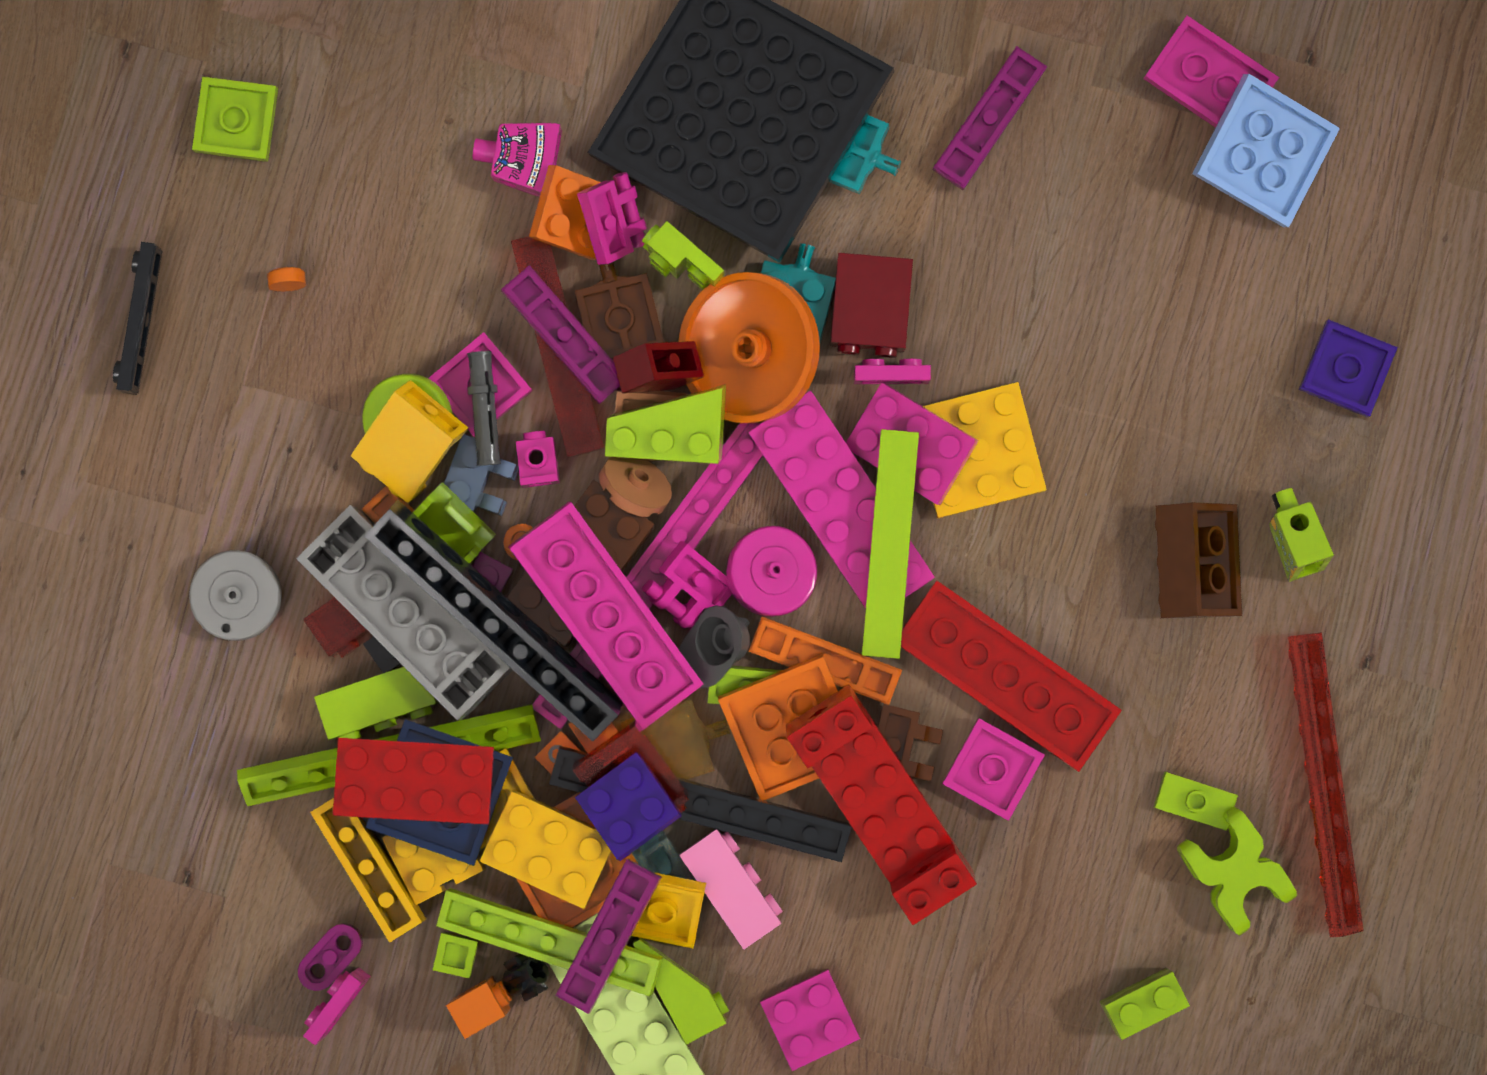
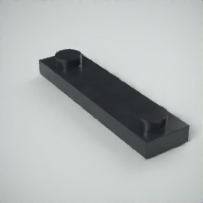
M142 241L140 251L136 250L132 259V272L136 273L122 358L121 361H116L113 370V382L117 383L116 389L133 395L139 393L163 252L156 244Z

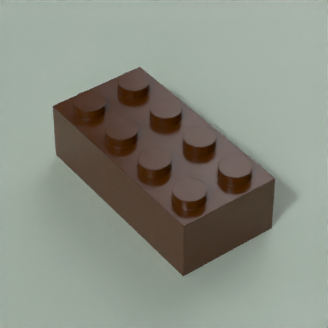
M593 480L574 507L623 572L656 526L646 517L627 513L617 507L609 499L612 494L607 489L603 491L601 485ZM525 572L507 598L543 631L562 645L568 647L574 636L527 572Z

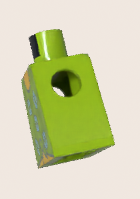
M1292 488L1273 494L1271 497L1277 513L1273 516L1269 525L1288 581L1291 582L1324 571L1334 554L1312 503L1307 502L1298 505ZM1291 526L1297 527L1300 531L1293 529Z

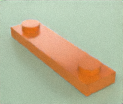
M763 616L760 619L748 651L788 667L823 654L835 685L844 688L849 684L854 692L887 705L890 704L902 672L900 668L868 656H863L858 652Z

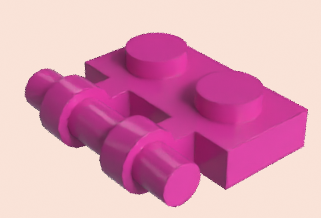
M627 172L616 174L613 176L614 180L600 182L577 193L598 265L609 264L634 252L633 248L644 246L642 239L645 236L644 230L647 227L644 217L639 216L635 202L638 195L635 186L630 184Z
M682 540L658 569L668 577L663 585H658L650 579L642 588V591L650 597V602L660 610H667L674 616L673 620L682 628L688 627L690 630L698 621V616L704 608L707 609L715 605L723 606L732 595L727 576ZM681 589L691 596L686 604H682L675 598Z

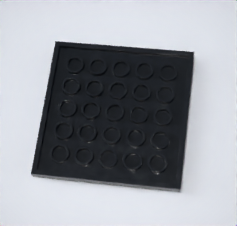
M679 0L590 147L588 154L619 173L627 172L628 177L780 263L894 74V67L771 0Z

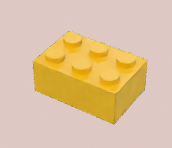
M514 790L506 802L480 862L585 909L610 856L611 850L594 826Z

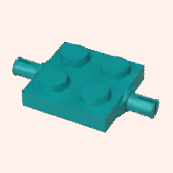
M868 115L829 182L860 194L868 175L874 171L875 167L896 176L901 161L881 154L883 141L890 128L889 123Z
M800 243L795 264L782 265L764 260L761 273L783 280L804 298L815 318L821 344L835 291L836 278L816 273L809 268L815 247L811 245L807 247L806 244Z

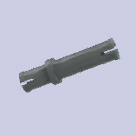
M492 351L467 353L471 387H467L468 395H472L477 466L501 464L494 394L498 393V388L493 382Z

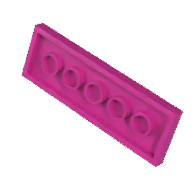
M809 390L788 412L777 418L760 423L748 431V434L866 610L876 488L812 391ZM911 540L905 598L935 578Z
M570 501L508 546L643 730L704 685Z

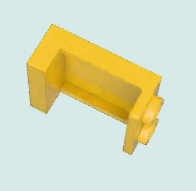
M410 380L394 391L351 454V457L360 464V467L365 472L374 475L384 483L393 495L410 503L426 488L425 483L450 447L462 438L469 427Z

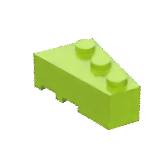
M726 384L612 414L607 418L605 456L718 464L722 460Z

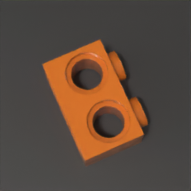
M491 976L454 997L446 1007L464 1039L505 1017L511 1009L509 1002L512 1001V997L506 990L503 981L501 980L496 983L494 977Z

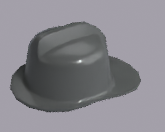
M715 605L707 608L700 615L698 621L685 636L679 647L681 654L704 685L700 688H708L718 683L731 666L744 657L750 646V634L748 631L750 622L746 618L734 615L733 612L723 606Z

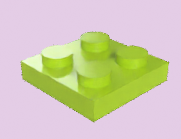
M202 77L192 150L195 153L268 162L278 88L273 85Z

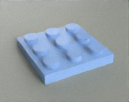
M1243 74L1192 174L1278 225L1289 227L1340 128L1254 76Z

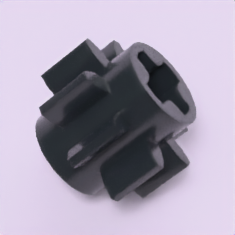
M518 954L504 962L507 970L504 972L502 980L511 996L522 994L523 1000L528 1001L548 989L544 983L549 976V970L545 962L522 954Z

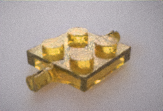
M690 698L678 703L644 730L633 717L621 720L620 723L626 739L625 751L604 758L624 762L637 752L651 770L687 780L715 771L709 754V740L731 733L729 727H726L728 726L726 719L705 726L697 716L693 700Z

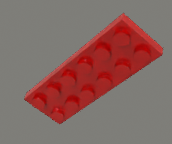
M937 580L902 628V649L1077 772H1080L1122 711Z

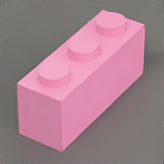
M715 829L681 852L679 856L696 881L706 883L705 894L743 949H746L781 924L778 915L783 911L771 893L765 897L756 885L762 880L749 862L745 865L741 864L735 855L740 848L730 833L725 832L721 834L718 829Z

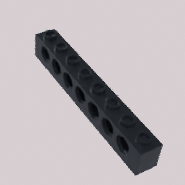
M399 500L367 532L365 537L590 740L594 741L619 715L623 703L618 697Z

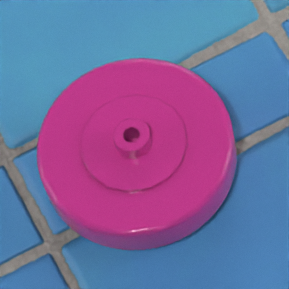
M765 526L745 534L734 545L727 561V581L735 599L748 611L765 617L781 616L797 610L811 596L817 580L816 559L808 543L796 532L780 526Z

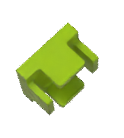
M443 482L413 511L421 521L468 563L496 535Z

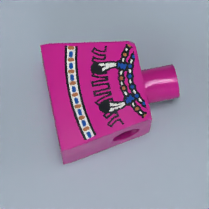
M557 123L500 124L496 141L475 139L472 159L493 163L491 170L493 181L540 197L548 166L557 165L562 135L561 126Z

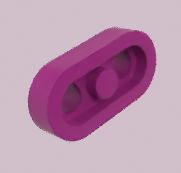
M346 923L338 924L329 929L301 960L298 966V978L302 985L313 991H320L329 987L360 953L363 946V938L360 931L355 926ZM345 935L350 939L351 944L348 949L339 947L338 938ZM315 964L324 966L325 974L323 977H316L313 974L312 968Z

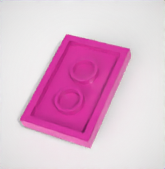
M1186 15L1143 79L1216 128L1243 74H1250L1272 88L1279 77Z
M881 382L846 444L851 452L878 468L881 429L919 432L914 491L936 505H941L979 440L886 383Z

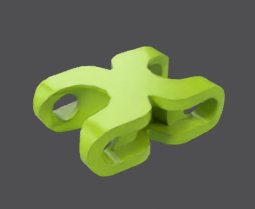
M1233 807L1224 814V818L1229 824L1228 831L1231 838L1229 847L1223 854L1214 857L1207 856L1199 845L1190 840H1185L1177 845V851L1195 879L1208 886L1215 885L1210 893V901L1229 929L1240 936L1250 928V921L1244 911L1243 903L1244 897L1251 889L1258 886L1267 887L1274 897L1284 903H1288L1296 898L1297 891L1280 864L1266 857H1259L1264 849L1261 835L1248 817L1241 810Z

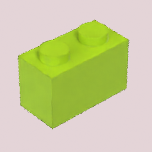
M1168 968L1099 1001L1115 1034L1121 1040L1190 1006L1173 971Z

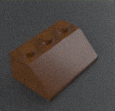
M1191 502L1156 506L1155 528L1157 531V567L1159 569L1160 591L1158 601L1161 618L1242 616L1237 504Z

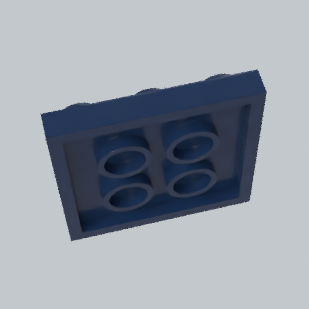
M406 719L397 741L480 746ZM494 751L490 821L513 757ZM369 818L366 828L474 866L489 825Z

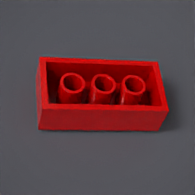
M338 738L333 816L489 825L494 747Z

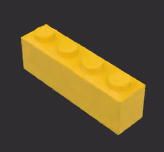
M334 798L310 813L390 943L427 919L419 905H415L400 874L373 830L366 828L367 824L361 817L333 816Z

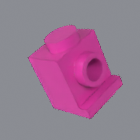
M545 431L523 433L524 440L516 441L520 486L522 488L560 484L555 439L553 437L546 438ZM540 451L543 453V461L540 464H532L529 458L532 452Z

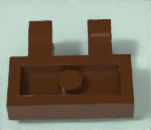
M883 704L878 725L879 730L911 777L932 781L935 767L909 761L914 739L940 745L944 730L918 724L919 712Z

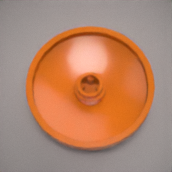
M740 272L722 277L715 287L710 284L697 295L688 308L680 329L678 342L695 341L704 374L703 378L686 385L693 394L726 384L724 420L736 423H761L777 418L792 409L802 399L814 379L820 352L819 333L815 318L804 298L788 283L774 276L762 273Z

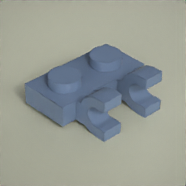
M464 434L460 439L444 484L474 513L477 507L502 516L507 502L501 498L483 493L490 472L515 481L519 472V466L500 459L501 464L477 466L475 438Z

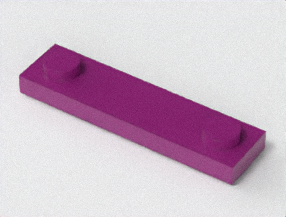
M1016 46L932 170L961 190H964L1041 78L1047 66Z
M530 265L501 289L502 294L598 404L602 403L620 387L613 360Z
M626 859L555 996L587 1014L591 1013L662 878L661 876L630 859Z

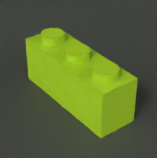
M405 667L314 697L328 740L336 738L359 739L362 737L360 730L374 726L375 731L379 732L397 726L395 718L410 714L411 720H415L432 714L431 706L440 704Z

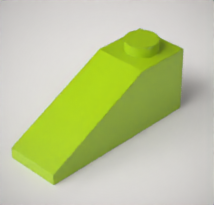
M638 938L633 941L632 944L635 949L663 957L655 987L686 1045L726 1024L727 1019L724 1014L729 1012V1008L719 991L713 994L707 984L644 939Z

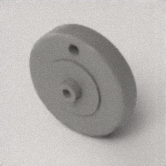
M230 550L210 557L198 568L190 585L189 600L195 619L208 633L225 640L241 641L256 637L270 627L281 607L282 590L276 572L264 559L246 551Z

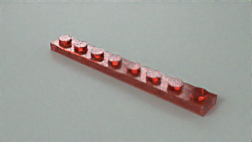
M1322 632L1289 636L1288 653L1293 669L1294 696L1297 700L1300 719L1299 732L1302 737L1305 755L1304 769L1308 776L1310 791L1309 805L1313 813L1315 846L1318 850L1321 870L1320 882L1323 887L1326 905L1325 919L1329 927L1330 937H1344L1363 932L1364 929Z

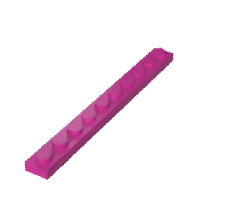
M740 423L723 445L722 460L718 464H709L626 578L649 610L653 604L650 602V597L642 591L643 585L650 579L658 585H663L668 577L658 570L681 540L693 549L697 547L763 457L748 434V431L760 423ZM577 643L570 655L599 680L602 674L580 644ZM539 695L532 704L535 711L558 728L562 729L568 722V719L543 696Z

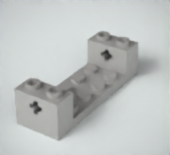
M349 505L296 559L456 720H464L513 669L372 544L365 535L374 524L358 508Z

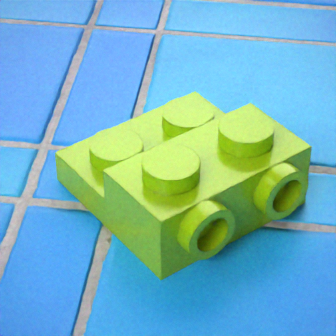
M668 221L661 228L657 224L654 225L642 239L644 243L643 248L649 252L648 258L651 260L649 263L664 277L671 273L678 279L687 268L688 278L702 290L710 284L715 287L721 278L724 277V270Z

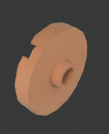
M609 457L599 473L600 485L603 491L607 488L612 494L609 499L625 512L639 517H650L652 513H657V515L662 513L672 497L671 485L666 476L654 464L645 459Z

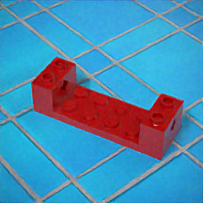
M849 684L786 725L787 739L807 769L812 766L889 881L893 897L912 925H915L977 885L971 866Z

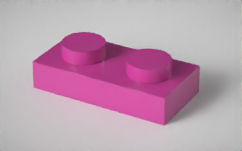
M863 359L862 365H855L854 384H881V382L886 384H929L931 380V365H922L921 359H900L899 365H884V359Z

